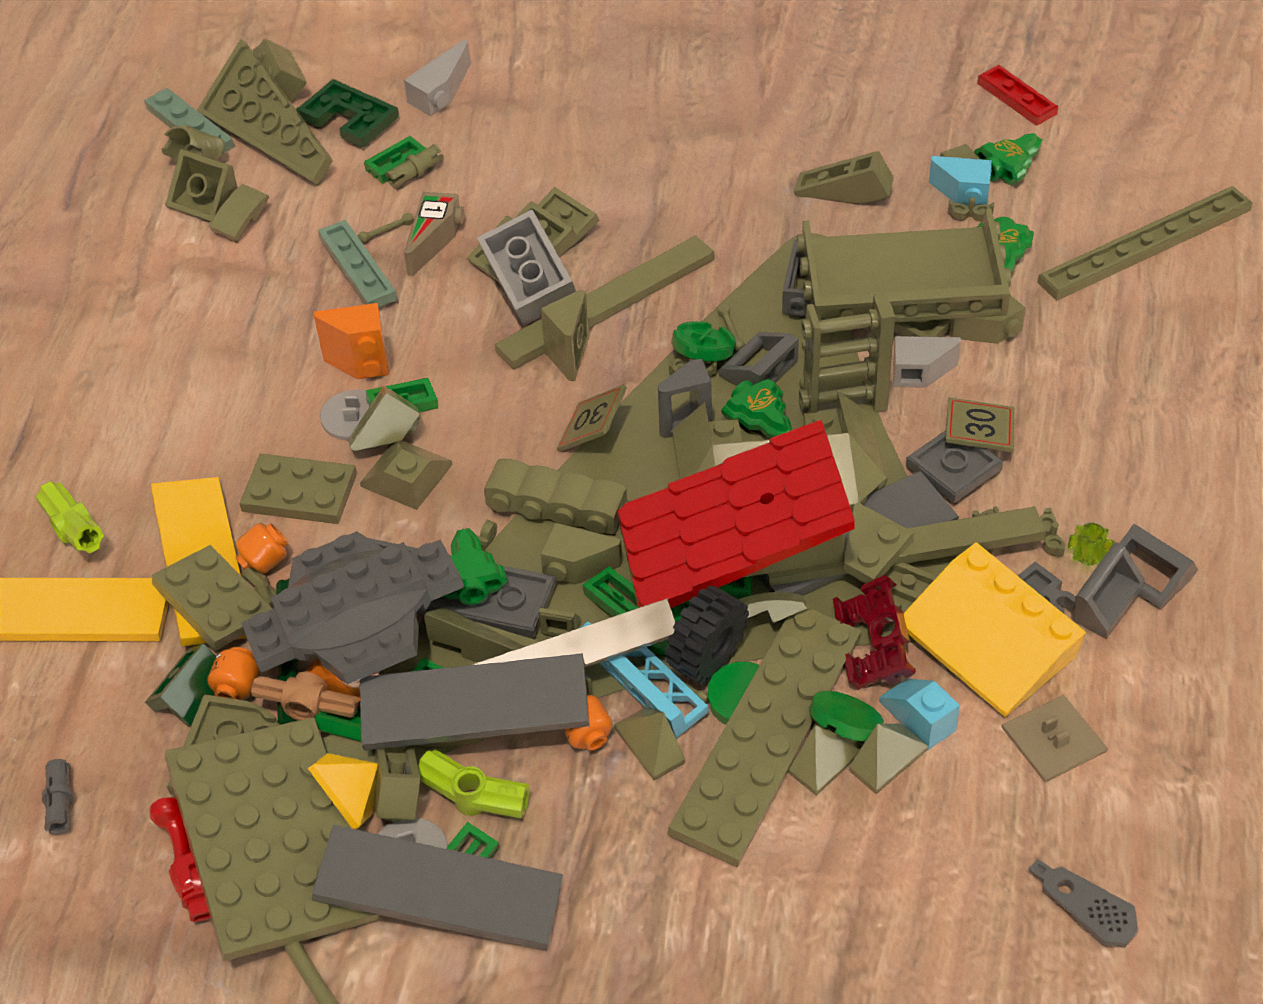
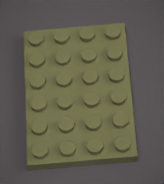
M314 717L165 751V761L223 961L379 920L380 915L312 900L313 889L332 826L338 825L351 828L308 770L311 765L326 755Z

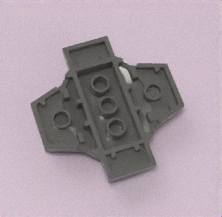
M356 531L349 535L339 536L330 543L318 548L308 549L301 555L293 557L289 587L280 594L270 597L274 609L258 613L241 623L261 673L296 658L307 661L310 655H315L326 669L348 685L416 656L419 624L416 619L417 610H426L432 600L464 587V584L441 539L433 543L423 544L418 549L409 552L404 542L383 549Z

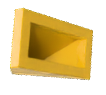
M327 753L308 768L352 829H357L373 815L378 763Z

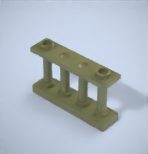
M887 293L873 295L872 309H869L866 314L818 320L814 305H807L806 319L801 320V330L805 340L803 390H799L798 395L802 410L806 409L807 413L817 412L818 404L837 401V390L849 399L865 397L866 400L870 399L874 412L887 410L895 314ZM870 327L871 333L866 334L865 338L820 344L821 334ZM862 351H868L869 357H865L864 361L819 368L820 358ZM867 375V380H863L862 384L818 391L819 381Z

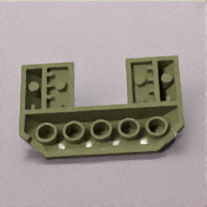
M837 390V411L804 413V426L822 419L850 508L854 509L856 502L863 505L867 501V496L874 489H881L887 483V476L869 413ZM705 402L672 430L680 479L720 465L731 456L770 442V440L743 442L738 420L709 422Z

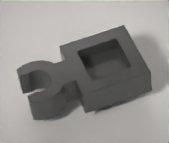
M1036 561L1017 575L1063 614L1065 610L1059 605H1065L1072 611L1075 609V596L1070 592L1061 591L1062 581Z

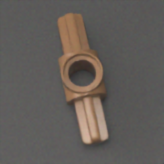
M300 672L296 677H289L286 682L260 676L255 678L252 683L251 694L254 697L280 702L284 712L298 721L313 718L320 711L345 717H353L358 711L359 699L356 696L329 691L326 682L320 676L310 672Z

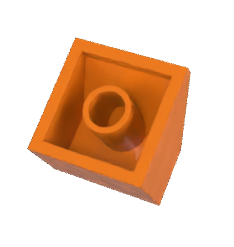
M378 303L313 311L324 362L356 379L389 375L386 345Z

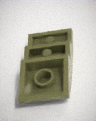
M556 187L538 204L530 201L516 216L518 217L533 210L559 257L575 245L600 221L595 212ZM507 215L496 227L512 220L513 218ZM479 244L467 257L468 261L498 281Z

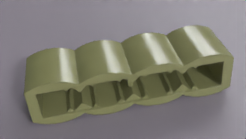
M506 458L497 460L484 487L486 505L495 511L519 512L529 519H551L556 523L566 526H583L589 531L598 534L615 533L619 524L617 510L627 503L626 487L609 480H592L587 476L577 473H560L555 469L545 466H528L523 462Z

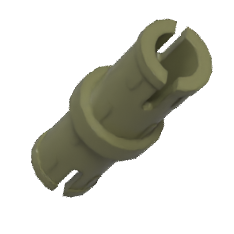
M432 144L419 154L406 157L404 163L385 173L387 179L392 178L388 181L389 184L396 189L411 178H419L424 175L426 169L444 160L443 154L437 155V153L441 152L440 148L436 144Z

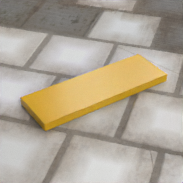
M219 477L151 483V496L165 568L211 545L240 574ZM173 607L180 645L206 644L207 642ZM246 634L236 640L247 639Z
M0 578V641H161L169 602L152 585V578Z

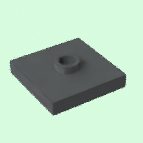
M945 430L906 458V466L915 473L921 471L936 490L951 502L956 503L1001 471L1003 461L986 448L945 442Z

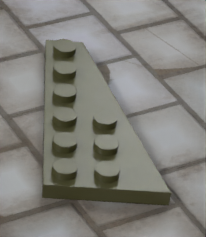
M240 39L197 111L318 185L333 159L248 43Z

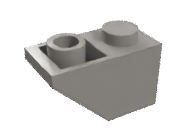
M895 336L893 353L894 387H928L957 366L961 343L960 337Z

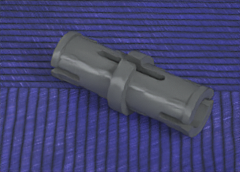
M53 759L45 765L46 786L42 792V803L46 807L44 828L45 831L49 830L50 834L60 835L70 829L69 808L73 801V790L69 786L70 763H66L64 759Z

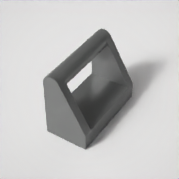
M758 332L718 370V373L723 379L736 386L746 380L751 381L754 385L766 379L777 382L798 362L799 338L789 333ZM761 347L769 351L754 366H742Z
M702 358L688 361L658 385L659 433L662 437L673 436L672 430L704 402L708 421H712L711 379ZM689 391L690 402L672 416L671 395Z
M1136 524L1131 526L1120 541V544L1126 548L1129 555L1136 548H1139L1176 572L1162 592L1144 582V587L1138 594L1160 609L1167 605L1198 571L1193 560Z
M1115 542L1075 596V623L1105 639L1108 638L1144 587V577L1122 544Z

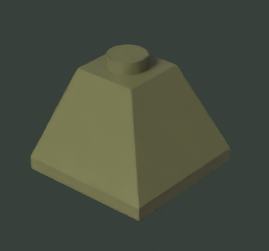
M405 441L394 442L362 479L360 486L417 510L453 465L452 460Z

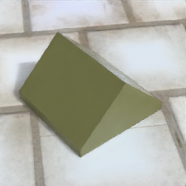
M180 149L165 206L212 221L224 202L238 188L233 166L185 149Z
M578 290L541 308L545 354L569 381L576 380L589 339L586 291Z

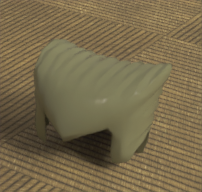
M174 126L164 134L169 137V140L164 148H161L162 153L173 158L175 164H177L180 149H185L218 161L225 150V145L222 138L212 136L190 126Z

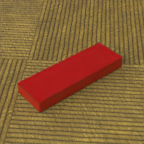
M1000 65L978 75V85L1035 126L1058 114L1059 106Z

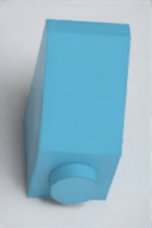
M931 156L929 183L953 202L968 205L969 198L973 197L975 198L974 206L987 204L992 160Z
M907 678L879 697V702L902 725L926 743L928 750L957 729L960 705L935 681Z

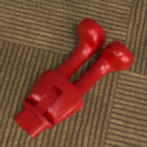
M173 797L158 799L151 804L149 814L151 821L156 826L166 830L173 845L174 861L169 869L172 884L181 898L183 908L188 909L191 922L211 919L177 799Z

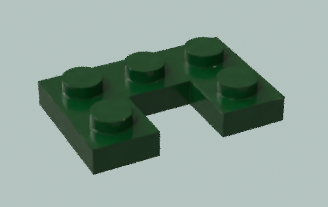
M335 79L328 82L296 109L304 121L319 128L336 113L351 118L340 128L341 138L362 148L399 117L398 107Z

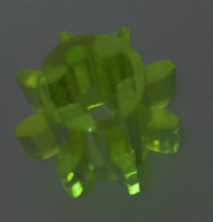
M1094 522L1084 524L1083 526L1076 525L1075 534L1070 535L1068 541V548L1074 549L1072 559L1078 560L1087 566L1101 562L1114 544V540L1107 539L1109 529H1104V527Z

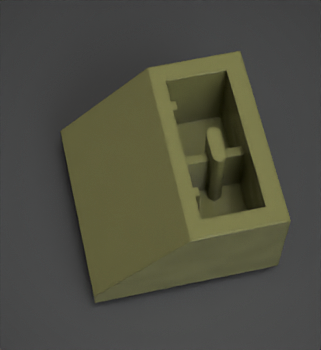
M264 38L259 46L254 48L253 52L292 103L307 81L292 52Z

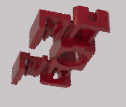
M887 575L862 585L861 591L865 595L860 594L844 602L838 597L833 598L836 619L840 621V624L845 623L854 627V625L862 621L865 624L868 623L872 647L877 650L870 651V656L865 654L863 659L859 656L854 658L849 653L845 654V665L849 683L858 690L882 679L892 685L899 682V676L903 675L905 678H908L916 672V669L908 663L904 644L910 642L904 614L895 605L891 588L897 586V584ZM889 622H895L892 633L881 637L882 628Z

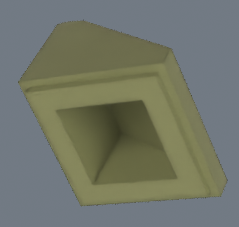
M546 608L539 609L542 634L558 636L580 627L581 617L575 613Z

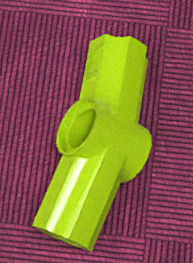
M49 481L40 486V491L35 495L36 500L49 517V521L63 544L69 542L78 551L84 550L92 553L99 549L104 535L100 527L92 520L85 506L80 501L76 503L61 482L53 483Z
M436 749L433 751L428 750L420 759L418 765L420 781L455 802V806L460 813L474 816L484 811L516 818H522L525 815L530 793L529 784L487 777L479 768L474 766L464 767Z

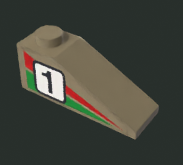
M422 193L404 251L407 275L414 276L456 236L458 226L463 225L464 207L459 205L458 194Z

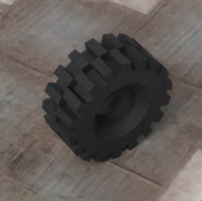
M707 586L706 590H700L698 597L693 596L689 601L690 606L687 609L684 607L680 613L682 615L679 622L676 621L673 626L674 633L669 635L667 642L670 645L665 650V654L668 655L666 662L669 666L700 684L710 682L713 674L729 663L728 658L731 654L734 655L738 649L736 645L738 641H742L744 636L742 631L747 628L748 621L745 620L749 616V611L746 610L748 608L747 604L715 586Z

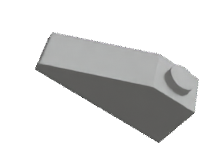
M461 41L404 80L407 103L429 116H432L451 103L471 65L468 41Z

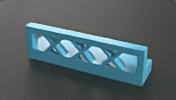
M588 621L582 627L588 626L591 623ZM647 647L599 663L644 708L664 712L676 739L709 712L708 705ZM627 656H642L646 660L645 670H638L627 659ZM650 679H666L669 682V692L662 693ZM675 688H676L680 693H674ZM689 701L695 708L684 717L682 711L673 702Z

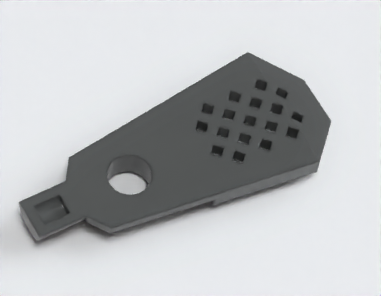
M1037 859L1028 869L1043 880V890L1073 915V919L1103 945L1126 948L1137 935L1138 925L1134 905L1063 867L1052 869ZM1068 886L1072 889V892L1063 893L1058 887Z

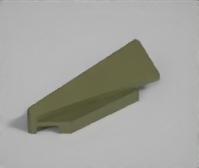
M446 608L429 611L424 615L428 639L460 648L463 658L476 662H482L540 642L474 622ZM585 673L587 695H591V678Z

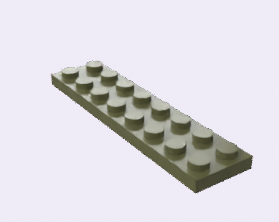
M809 607L786 618L668 827V835L735 867H738L787 776L791 764L815 723L809 711L814 695L821 691H832L845 667V654L849 653L851 655L860 639L861 630L845 623L840 624V621Z

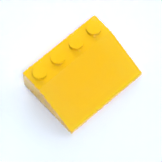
M977 542L952 560L904 612L908 634L1004 717H1007L1075 659L1086 635L1082 628Z

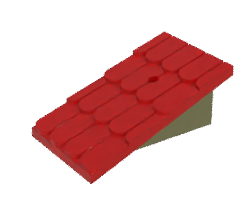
M822 419L772 437L769 443L731 456L720 465L668 483V488L627 502L621 509L617 510L638 608L664 599L668 600L669 606L672 608L691 600L693 596L698 597L699 591L702 589L706 590L707 586L719 588L742 577L844 561L845 533L855 529V519Z

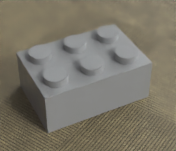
M533 210L477 237L488 263L523 327L542 318L541 308L576 292L569 274Z

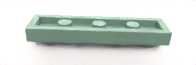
M166 88L144 100L146 109L169 128L174 126H190L212 136L222 138L225 145L223 154L234 148L233 139L170 89Z
M346 220L318 230L321 242L364 304L378 303V307L397 300L396 290Z

